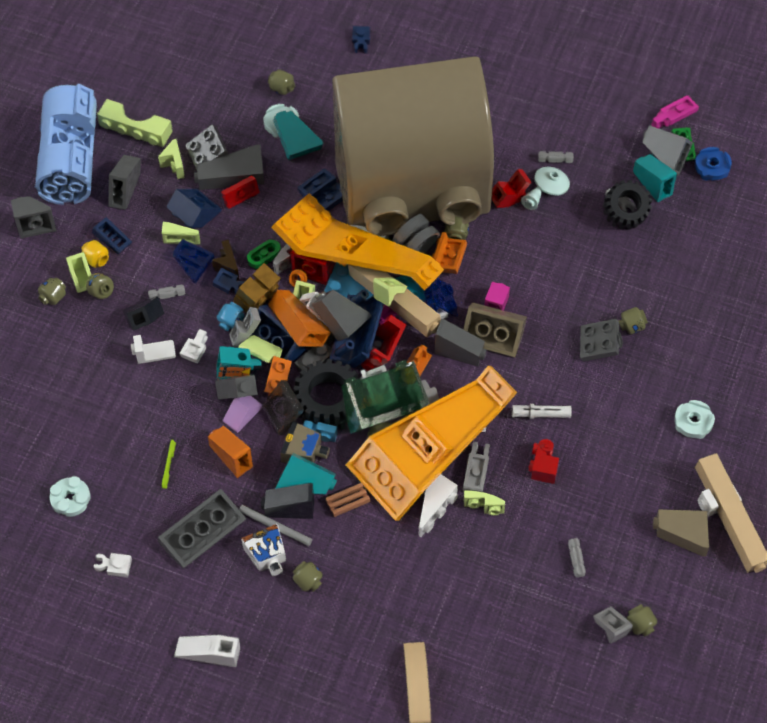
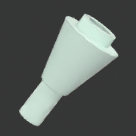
M538 186L521 199L524 207L529 210H535L538 207L542 193Z

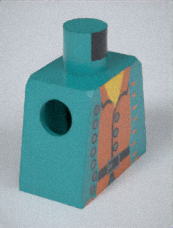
M220 346L216 364L217 380L249 375L250 370H261V359L251 358L249 349Z

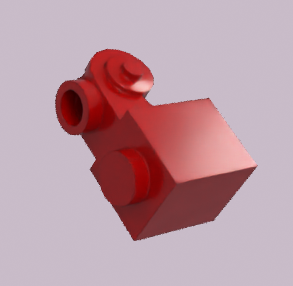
M543 439L539 443H534L532 454L535 455V460H530L528 471L532 472V480L554 484L559 458L552 456L554 444L549 439Z

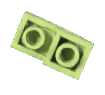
M464 490V507L478 508L484 506V514L490 515L504 513V500L491 494Z

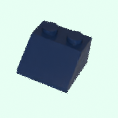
M176 189L167 205V208L172 211L173 216L180 218L184 221L185 226L192 229L202 228L222 211L218 205L198 189Z

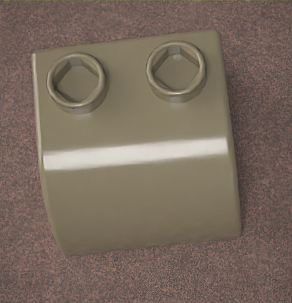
M474 56L333 77L336 168L348 225L365 226L367 231L374 235L389 236L396 234L406 222L419 214L424 215L429 222L441 220L445 224L453 225L457 216L462 218L463 224L474 221L480 214L489 213L491 209L494 171V146L488 95L479 57Z

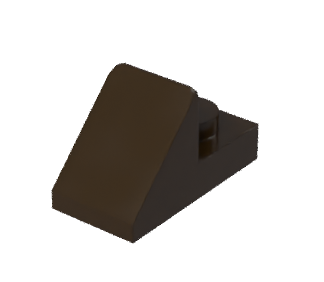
M229 239L221 241L222 249H219L221 257L212 260L213 270L219 272L223 268L237 275V280H239L238 267Z

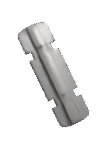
M540 151L538 153V161L546 162L548 160V162L563 163L565 161V163H572L573 153L566 152V154H563V152L551 151L546 153V151Z
M182 284L176 285L175 288L170 286L159 288L158 291L156 289L148 291L149 299L158 296L160 299L175 297L177 294L178 296L185 295V288Z
M570 539L568 546L572 566L574 567L575 577H583L586 571L583 565L584 561L579 539Z

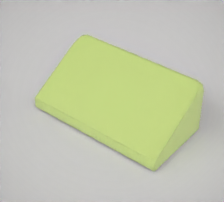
M255 335L250 336L238 347L249 349L250 355L267 363H272L273 356L280 358L282 348Z

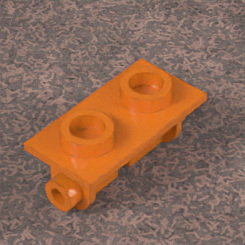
M420 345L414 348L398 378L411 384L417 383L432 357L431 354L427 353L426 346Z
M273 356L264 392L269 393V397L276 398V395L283 397L292 361Z

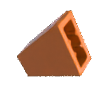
M222 426L210 433L208 436L209 446L237 478L253 468L251 449L230 430Z

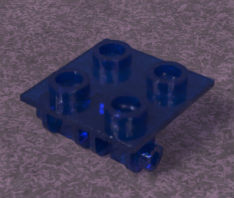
M436 278L427 289L423 290L426 304L436 312L438 309H442L458 317L452 286Z

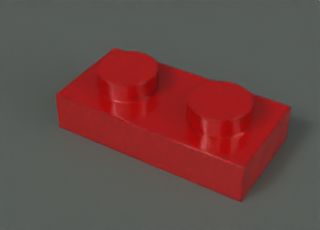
M250 176L221 191L226 207L230 209L260 193L256 178Z

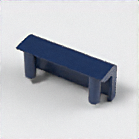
M361 290L356 295H347V299L368 311L372 316L348 338L339 342L335 338L329 358L334 362H337V360L342 361L343 366L348 364L351 368L357 367L369 358L384 306L382 302L374 298V294L368 298L369 293L366 290Z

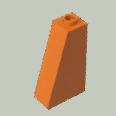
M277 290L273 294L268 305L298 346L323 347L331 334L329 328L289 290Z

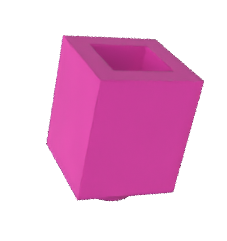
M492 282L486 295L484 306L504 311L509 298L510 287L502 283Z

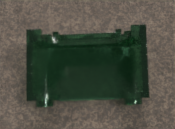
M406 360L400 361L391 370L361 380H356L355 377L344 380L345 384L342 385V392L350 434L414 413L430 405L414 361L409 363Z

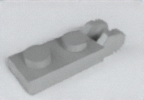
M473 441L472 451L469 453L463 491L483 492L490 444H485L484 454L480 455L476 454L478 442Z

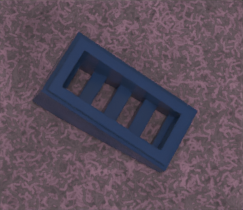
M107 217L93 227L92 234L118 254L132 243ZM117 236L118 239L113 242L112 240ZM119 242H125L120 247L117 246Z

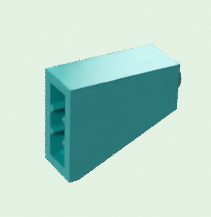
M280 111L274 116L273 122L288 160L322 149V140L292 111Z
M651 154L638 158L635 161L633 173L653 198L659 202L672 196L677 173Z
M293 453L275 489L313 483L314 494H326L328 489L333 490L337 482L334 479L336 474Z

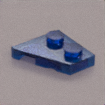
M182 239L173 251V257L192 282L196 284L214 259V253Z

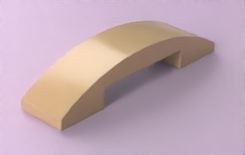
M404 643L410 723H431L425 643Z

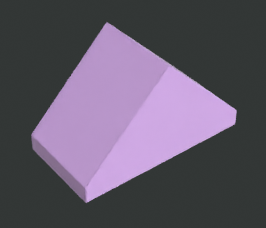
M252 396L234 398L223 422L238 433L263 408V404Z

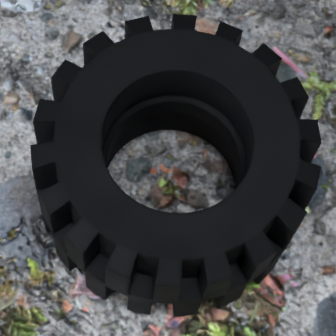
M625 180L620 181L605 196V202L603 203L605 210L603 213L608 215L606 218L608 222H613L612 226L619 225L618 229L626 227V230H630L632 227L636 228L639 224L641 225L649 215L652 208L650 205L652 198H649L650 192L645 191L646 187L644 185L642 187L639 186L640 182L636 181L634 184L632 180H628L627 183H625ZM621 197L632 199L636 204V212L627 213L619 207L618 199Z

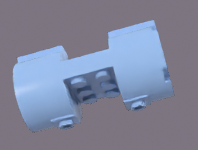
M79 83L76 86L61 85L53 87L44 94L42 101L41 138L35 188L38 190V195L41 198L59 205H64V202L73 201L74 204L86 200L91 193L97 102L93 96L94 90Z

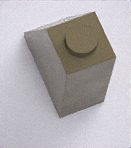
M658 510L657 516L653 517V529H656L657 537L700 556L707 555L709 549L707 511Z

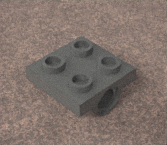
M213 124L186 144L196 170L198 164L228 154L220 133Z
M617 319L581 325L580 359L583 362L619 355V348H622L623 341Z

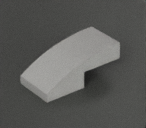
M288 244L281 249L273 262L274 272L277 275L291 267V251L293 249Z
M250 307L243 321L236 320L234 328L229 333L233 347L243 343L259 325L261 319L257 308Z

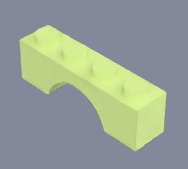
M109 99L105 101L97 114L99 125L103 128L112 129L120 134H126L135 139L147 141L152 145L163 147L172 133L171 120L156 115L144 121L131 120L125 116L123 104Z

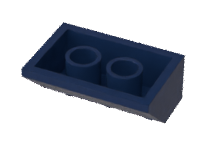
M260 305L258 313L261 321L250 336L255 335L282 348L280 358L294 362L304 353L307 346H298L269 305Z

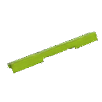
M174 440L170 442L162 481V488L167 489L171 459L174 456L176 446Z

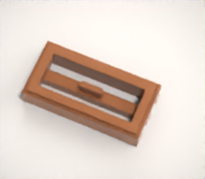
M362 483L326 498V503L334 517L370 502V498ZM363 496V498H361V499H359V500H357V501H354V502H352V503H350V504H347V503L351 502L352 500ZM342 504H347L335 510V507H338Z

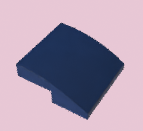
M325 168L297 187L303 197L310 193L327 211H330L343 201L340 184L337 183L336 177Z

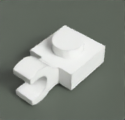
M199 329L194 340L188 338L180 352V356L198 364L206 350L205 342L208 336L205 335L207 332Z

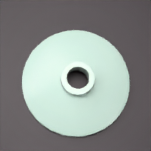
M553 167L540 168L534 177L538 188L550 195H562L567 192L570 185L568 177L562 171Z

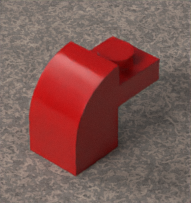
M517 169L508 182H497L492 188L491 199L496 207L506 208L517 204L526 195L525 190L531 184V181L523 169Z

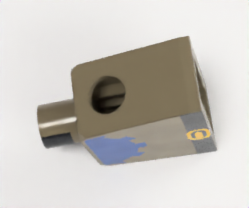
M292 422L280 452L281 462L288 463L292 454L295 453L314 463L316 456L327 459L330 448L321 445L320 433Z

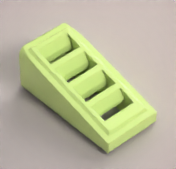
M163 222L162 237L164 243L200 244L199 230Z

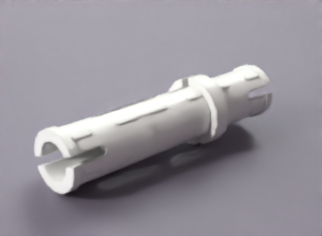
M512 405V417H529V419H534V417L571 418V406Z

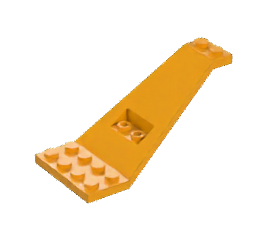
M310 193L271 227L298 255L338 262L344 267L349 264L410 276L423 290L427 289L444 271L440 264L429 255L334 219Z
M487 366L475 381L369 436L346 466L395 521H399L420 495L504 409L517 392L492 366Z

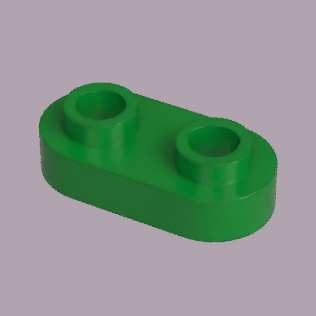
M267 240L251 250L247 255L248 265L258 269L263 263L268 264L274 260L281 251L279 242Z

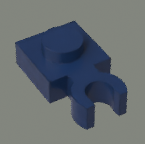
M353 26L352 43L355 44V53L358 52L359 48H363L364 53H367V44H370V26Z
M221 268L212 285L228 294L231 290L236 294L244 281H236L237 275Z

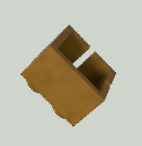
M265 263L253 273L252 276L255 279L249 277L239 287L233 300L235 304L244 309L246 314L250 307L257 308L258 310L260 305H263L266 300L270 301L273 294L279 288L278 283L281 278Z

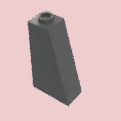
M260 144L198 164L197 172H194L195 183H199V190L228 188L250 176L256 178L257 185L264 184Z

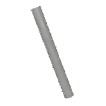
M241 505L239 511L242 514L268 527L277 524L279 532L307 546H310L312 543L311 538Z

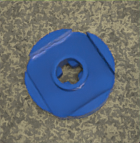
M717 147L702 149L695 159V169L701 175V179L708 181L726 178L732 165L729 154L719 151L720 148ZM713 161V163L717 165L712 166L710 165V162Z

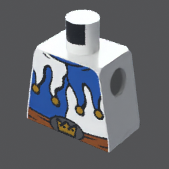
M277 524L241 538L243 549L259 571L269 568L272 576H276L283 571L280 563L286 561Z

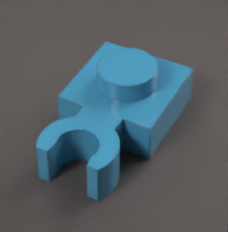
M305 420L303 426L320 433L322 441H336L337 426L320 422L315 424Z

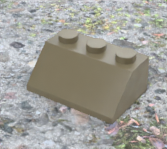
M472 303L468 308L463 330L485 341L484 349L516 357L527 317Z

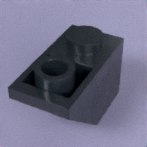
M158 296L123 309L128 326L133 331L151 324L164 314Z

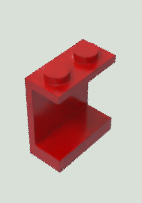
M389 315L378 324L376 336L384 341L379 350L375 348L371 350L369 358L360 364L363 369L369 371L383 366L390 361L406 327L405 323L393 315Z

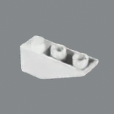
M441 474L425 491L419 525L420 537L425 532L429 533L431 531L434 521L437 518L440 519L446 512V507L449 503L453 504L458 497V485Z
M221 635L179 637L174 657L236 667L240 652L239 638Z

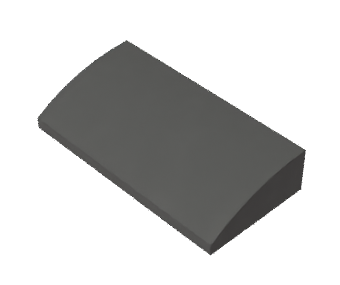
M220 489L158 537V543L184 569L243 523L246 518L223 490Z

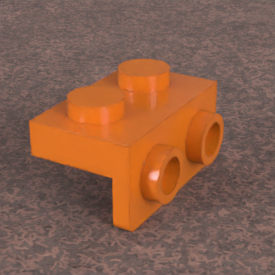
M442 232L441 237L438 238L437 249L433 253L432 258L444 269L442 273L458 274L467 242L461 239H450L446 232Z

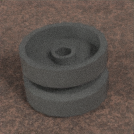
M419 214L406 222L394 235L392 241L425 254L438 240L440 233L434 226L428 227L429 221L424 215Z

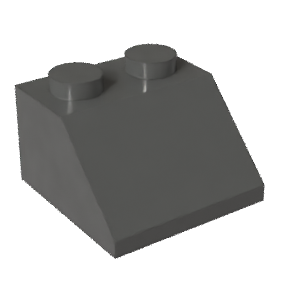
M30 196L11 200L20 239L57 231L50 206Z

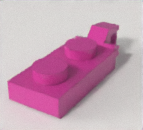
M687 95L660 109V112L653 118L651 125L656 128H661L664 125L667 127L697 112L699 106Z

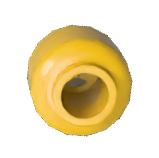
M92 240L82 246L81 250L84 252L87 263L91 267H102L107 263L109 259L108 249L100 242Z

